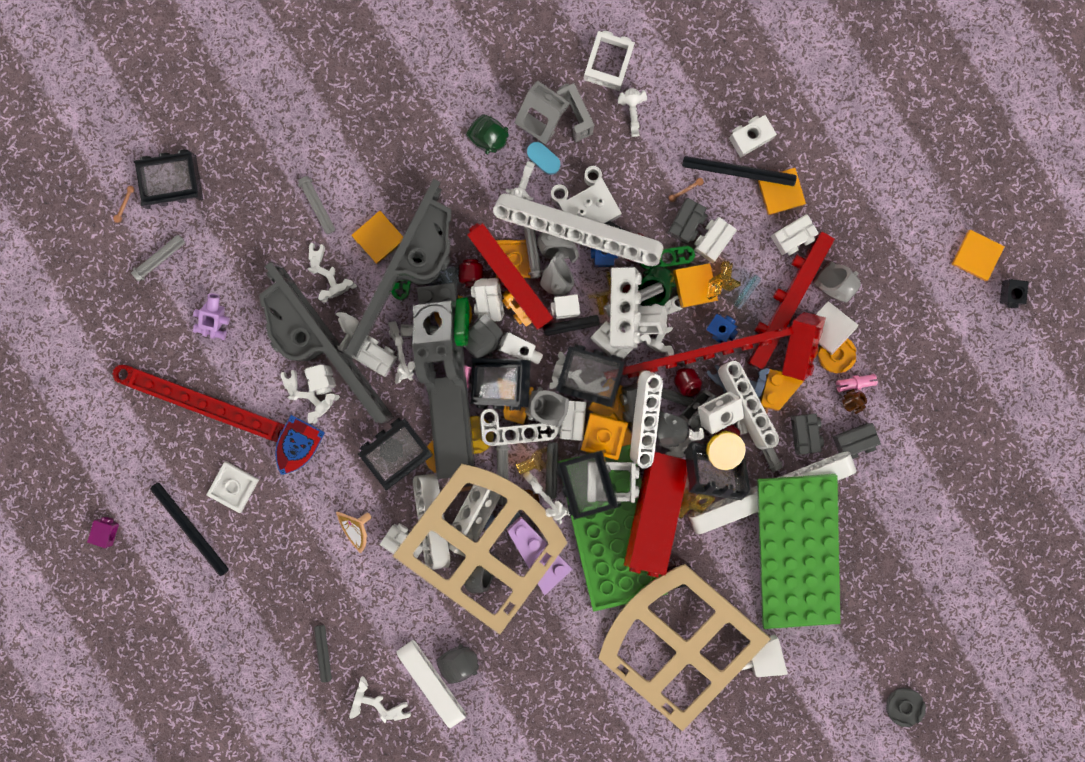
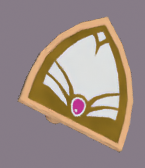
M336 512L345 535L358 552L362 553L366 547L367 538L364 524L371 519V515L365 513L357 519Z

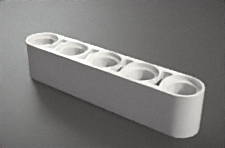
M731 361L720 366L718 374L726 391H731L741 398L744 413L742 421L756 447L762 450L775 447L779 442L778 434L740 363ZM728 368L732 370V375L729 373Z
M651 371L642 372L638 378L630 447V459L641 468H648L654 460L663 385L662 378Z
M435 474L418 475L413 479L418 521L440 493L438 479ZM430 531L422 541L425 565L432 570L447 568L450 565L448 541L436 532Z
M411 640L397 650L399 659L447 727L451 729L467 717L464 709L414 640Z

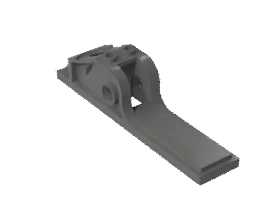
M433 178L344 352L345 357L353 360L354 356L358 358L397 281L406 280L415 285L425 286L433 283L441 271H446L451 260L448 257L450 252L448 231L449 222H451V209L438 203L442 191L439 188L440 181ZM418 258V259H420L422 262H421V263H415V262L413 261V259Z
M273 262L265 265L268 271L266 273L271 281L275 282L259 295L261 307H264L266 330L268 338L271 340V347L276 352L279 351L286 359L293 361H312L325 353L376 423H389L393 420L394 416L355 363L345 357L344 350L343 352L339 351L337 346H340V343L284 267Z
M456 283L418 287L419 305H413L412 346L414 365L419 382L425 384L428 392L437 479L451 478L461 464L475 467L463 346L457 347L454 339L456 299L458 298ZM438 312L439 317L442 319L441 327L433 334H430V316L432 313ZM444 361L447 377L436 378L433 362Z

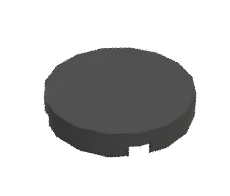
M903 687L896 689L890 694L886 702V710L888 716L895 724L901 727H912L922 721L926 705L918 692L911 688Z

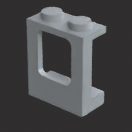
M537 81L529 89L514 123L546 144L555 134L554 129L570 102ZM530 107L548 118L547 125L528 113Z
M575 84L562 85L558 88L559 91L556 94L570 102V106L579 122L578 125L573 127L572 135L575 142H578L593 135L594 123Z

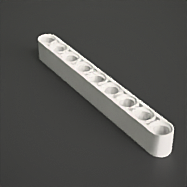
M501 194L493 208L494 215L499 219L648 266L657 265L663 251V245L657 240L510 194Z
M842 452L780 477L836 474L838 480L853 475L857 470L850 452ZM758 486L750 488L751 491L743 500L725 498L689 513L688 517L695 534L706 533L757 513Z

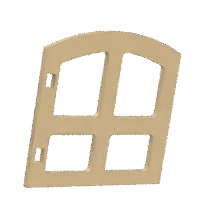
M461 464L393 554V557L498 634H501L564 549L567 541L552 517H547L546 510L526 491L493 472ZM466 483L484 487L507 498V503L477 542L472 541L442 518V514ZM519 510H523L533 520L548 542L524 576L518 575L489 553V549ZM430 531L436 532L466 555L463 562L448 580L444 579L413 555ZM547 552L549 555L552 556L547 561V563L543 565L540 562V560ZM477 566H482L512 588V593L496 614H492L461 591V587ZM509 602L515 604L509 614L503 611Z
M683 564L668 571L666 576L661 575L654 579L626 604L611 625L598 659L683 731L771 638L692 569ZM682 584L687 585L715 610L714 614L689 640L683 639L648 608L656 599ZM636 619L641 620L676 651V654L649 681L617 654L623 639ZM726 623H731L750 640V643L724 670H719L700 653V650ZM620 664L629 670L626 675L617 668ZM687 664H691L707 677L711 683L685 710H681L662 694V690ZM665 703L674 709L671 714L662 707Z

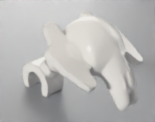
M635 88L628 89L625 94L623 92L620 93L618 97V104L630 106L632 137L639 136L636 105L647 101L646 91L642 90L640 93Z
M527 161L519 187L511 190L506 188L505 191L516 197L533 200L534 198L530 197L525 189L535 163Z
M338 312L336 313L339 317L338 321L343 332L346 333L340 346H337L339 351L343 352L355 333L359 321L347 313Z
M699 428L698 432H693L692 429H689V435L679 446L664 447L670 451L666 452V455L682 458L685 456L683 452L688 447V444L694 440L704 438V430Z

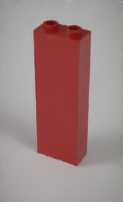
M477 223L469 229L470 233L467 234L536 329L539 330L550 322L553 317L485 225Z
M654 452L652 465L644 470L624 560V566L630 567L629 571L641 573V570L648 571L647 575L657 578L659 574L666 576L688 475L685 459Z

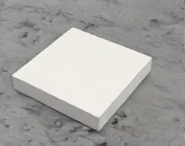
M829 301L816 314L826 317L819 345L830 354H833L858 328L857 323Z
M224 461L206 495L241 513L259 479Z

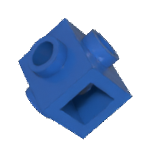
M591 248V259H594V267H614V259H618V256L610 253L603 255L601 250Z
M716 314L706 330L713 334L712 338L722 343L723 341H733L738 334L737 328L739 326L735 324L736 320L726 315L723 317L720 314ZM723 326L726 327L725 332L722 331Z

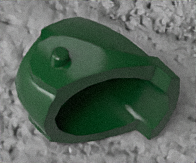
M482 114L471 124L466 136L477 148L485 151V154L488 155L503 149L509 134L506 126L504 127L496 119Z
M651 266L649 270L645 269V275L641 280V285H638V291L657 282L662 284L664 291L642 301L640 305L652 306L653 304L664 306L671 295L673 287L676 285L674 283L675 277L671 271L664 267Z

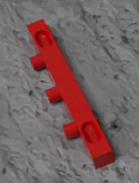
M820 232L805 258L799 255L794 257L791 265L798 268L796 275L786 292L780 288L776 290L773 298L779 301L780 304L769 324L766 325L760 321L754 330L755 332L761 334L782 328L785 329L788 326L835 238ZM780 338L772 340V344L761 346L758 343L747 363L759 370H763Z

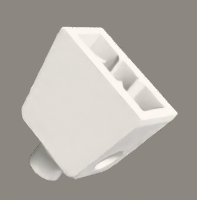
M504 332L497 349L516 359L531 360L536 364H539L543 356L542 353L534 350L535 345L508 332ZM521 347L525 348L524 354L520 353Z
M775 634L769 636L771 640L742 670L752 668L756 677L787 675L779 638Z

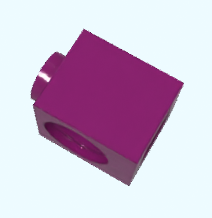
M109 517L94 520L87 543L103 548L113 546L119 524L113 522L114 519Z

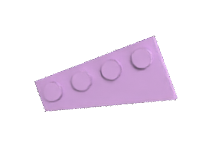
M520 516L507 528V531L530 569L548 543ZM546 552L540 562L545 565L552 555ZM558 555L538 582L544 596L572 570L571 566L560 555Z

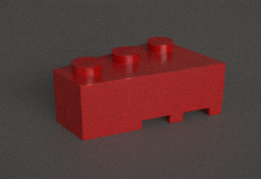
M803 312L794 319L792 325L793 334L790 335L782 375L802 381L812 376L814 371V365L812 364L818 353V344L826 317Z

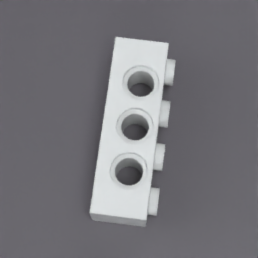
M635 267L612 268L610 346L612 348H637V343H640V331L637 330L638 324L641 322V314L638 312V304H641V293L638 292V285H641V273H638ZM630 284L631 290L628 293H623V287ZM630 304V310L627 313H623V306ZM625 323H629V331L622 332V326Z
M473 485L452 526L472 541L477 542L501 495L484 487ZM448 542V547L451 551L466 557L463 552Z

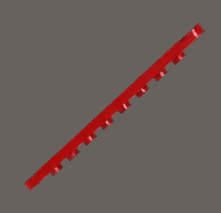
M792 326L626 366L623 376L628 375V378L639 376V372H657L658 368L663 366L666 369L677 367V363L683 361L685 365L696 362V358L703 357L704 360L715 358V354L720 352L723 355L734 353V349L741 348L742 351L752 349L753 344L760 343L761 346L772 344L774 339L793 334ZM619 368L604 372L606 380L616 378Z
M118 365L112 373L117 383L274 442L278 441L279 433L285 427L283 423L128 365ZM122 369L128 371V376L124 380L119 377V372Z

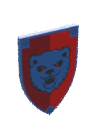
M290 415L276 444L275 458L280 475L294 472L303 467L314 455L325 432Z

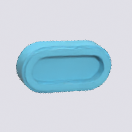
M533 142L528 146V158L543 172L553 175L559 171L560 160L540 142Z

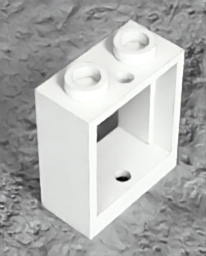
M598 31L584 74V80L620 91L635 42H632L628 37L622 36L619 38L613 36V33L609 31ZM601 41L628 49L619 77L592 69Z

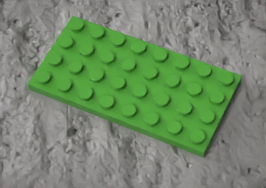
M631 444L622 446L618 460L604 457L605 461L633 462L630 459ZM595 457L566 466L580 513L608 505V501L588 502L587 500L588 462H596ZM569 458V459L561 460V461H558V463L564 462V461H567V460H570V459H574V458ZM611 470L609 475L612 484L616 486L617 491L615 493H628L630 491V472L628 470ZM639 473V478H635V486L639 487L640 493L642 481ZM635 498V503L618 501L621 502L622 506L576 520L571 516L593 612L627 604L642 588L657 578L647 575L648 571L641 570V573L629 571L630 567L624 566L638 498Z
M836 474L757 479L763 629L840 624L838 476Z

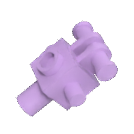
M208 294L207 302L200 310H194L193 316L198 317L199 321L198 324L195 323L193 333L197 332L201 333L204 337L210 335L212 339L217 337L225 340L227 331H220L219 328L222 324L228 325L230 318L224 316L225 307L219 305L220 296L218 294Z

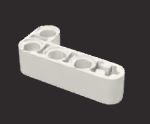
M485 409L480 414L481 438L489 446L548 441L557 436L558 430L556 426L534 423L499 427L496 411ZM487 412H491L494 415L491 423L484 421V415ZM547 426L549 429H552L549 436L540 433V438H538V430H546ZM527 428H532L533 436L528 439L524 436V431ZM511 429L514 431L515 436L512 440H507L505 432ZM490 431H493L496 435L493 442H487L485 438L486 434Z

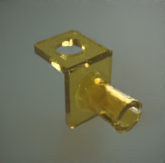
M729 261L721 263L720 274L709 280L707 299L710 300L720 295L722 288L731 291L741 286V282L731 278L733 263ZM716 285L717 288H716V290L713 292V287Z
M608 270L605 273L609 290L587 294L588 299H596L599 315H605L603 307L607 305L606 303H609L607 296L611 294V275Z
M547 447L533 452L530 459L515 464L519 475L533 469L540 472L546 468L547 463L542 460L541 456L547 451Z
M684 489V500L681 503L679 518H683L691 509L702 513L715 500L714 496L702 494L696 496L695 493H688V490ZM707 499L704 504L699 503V500Z

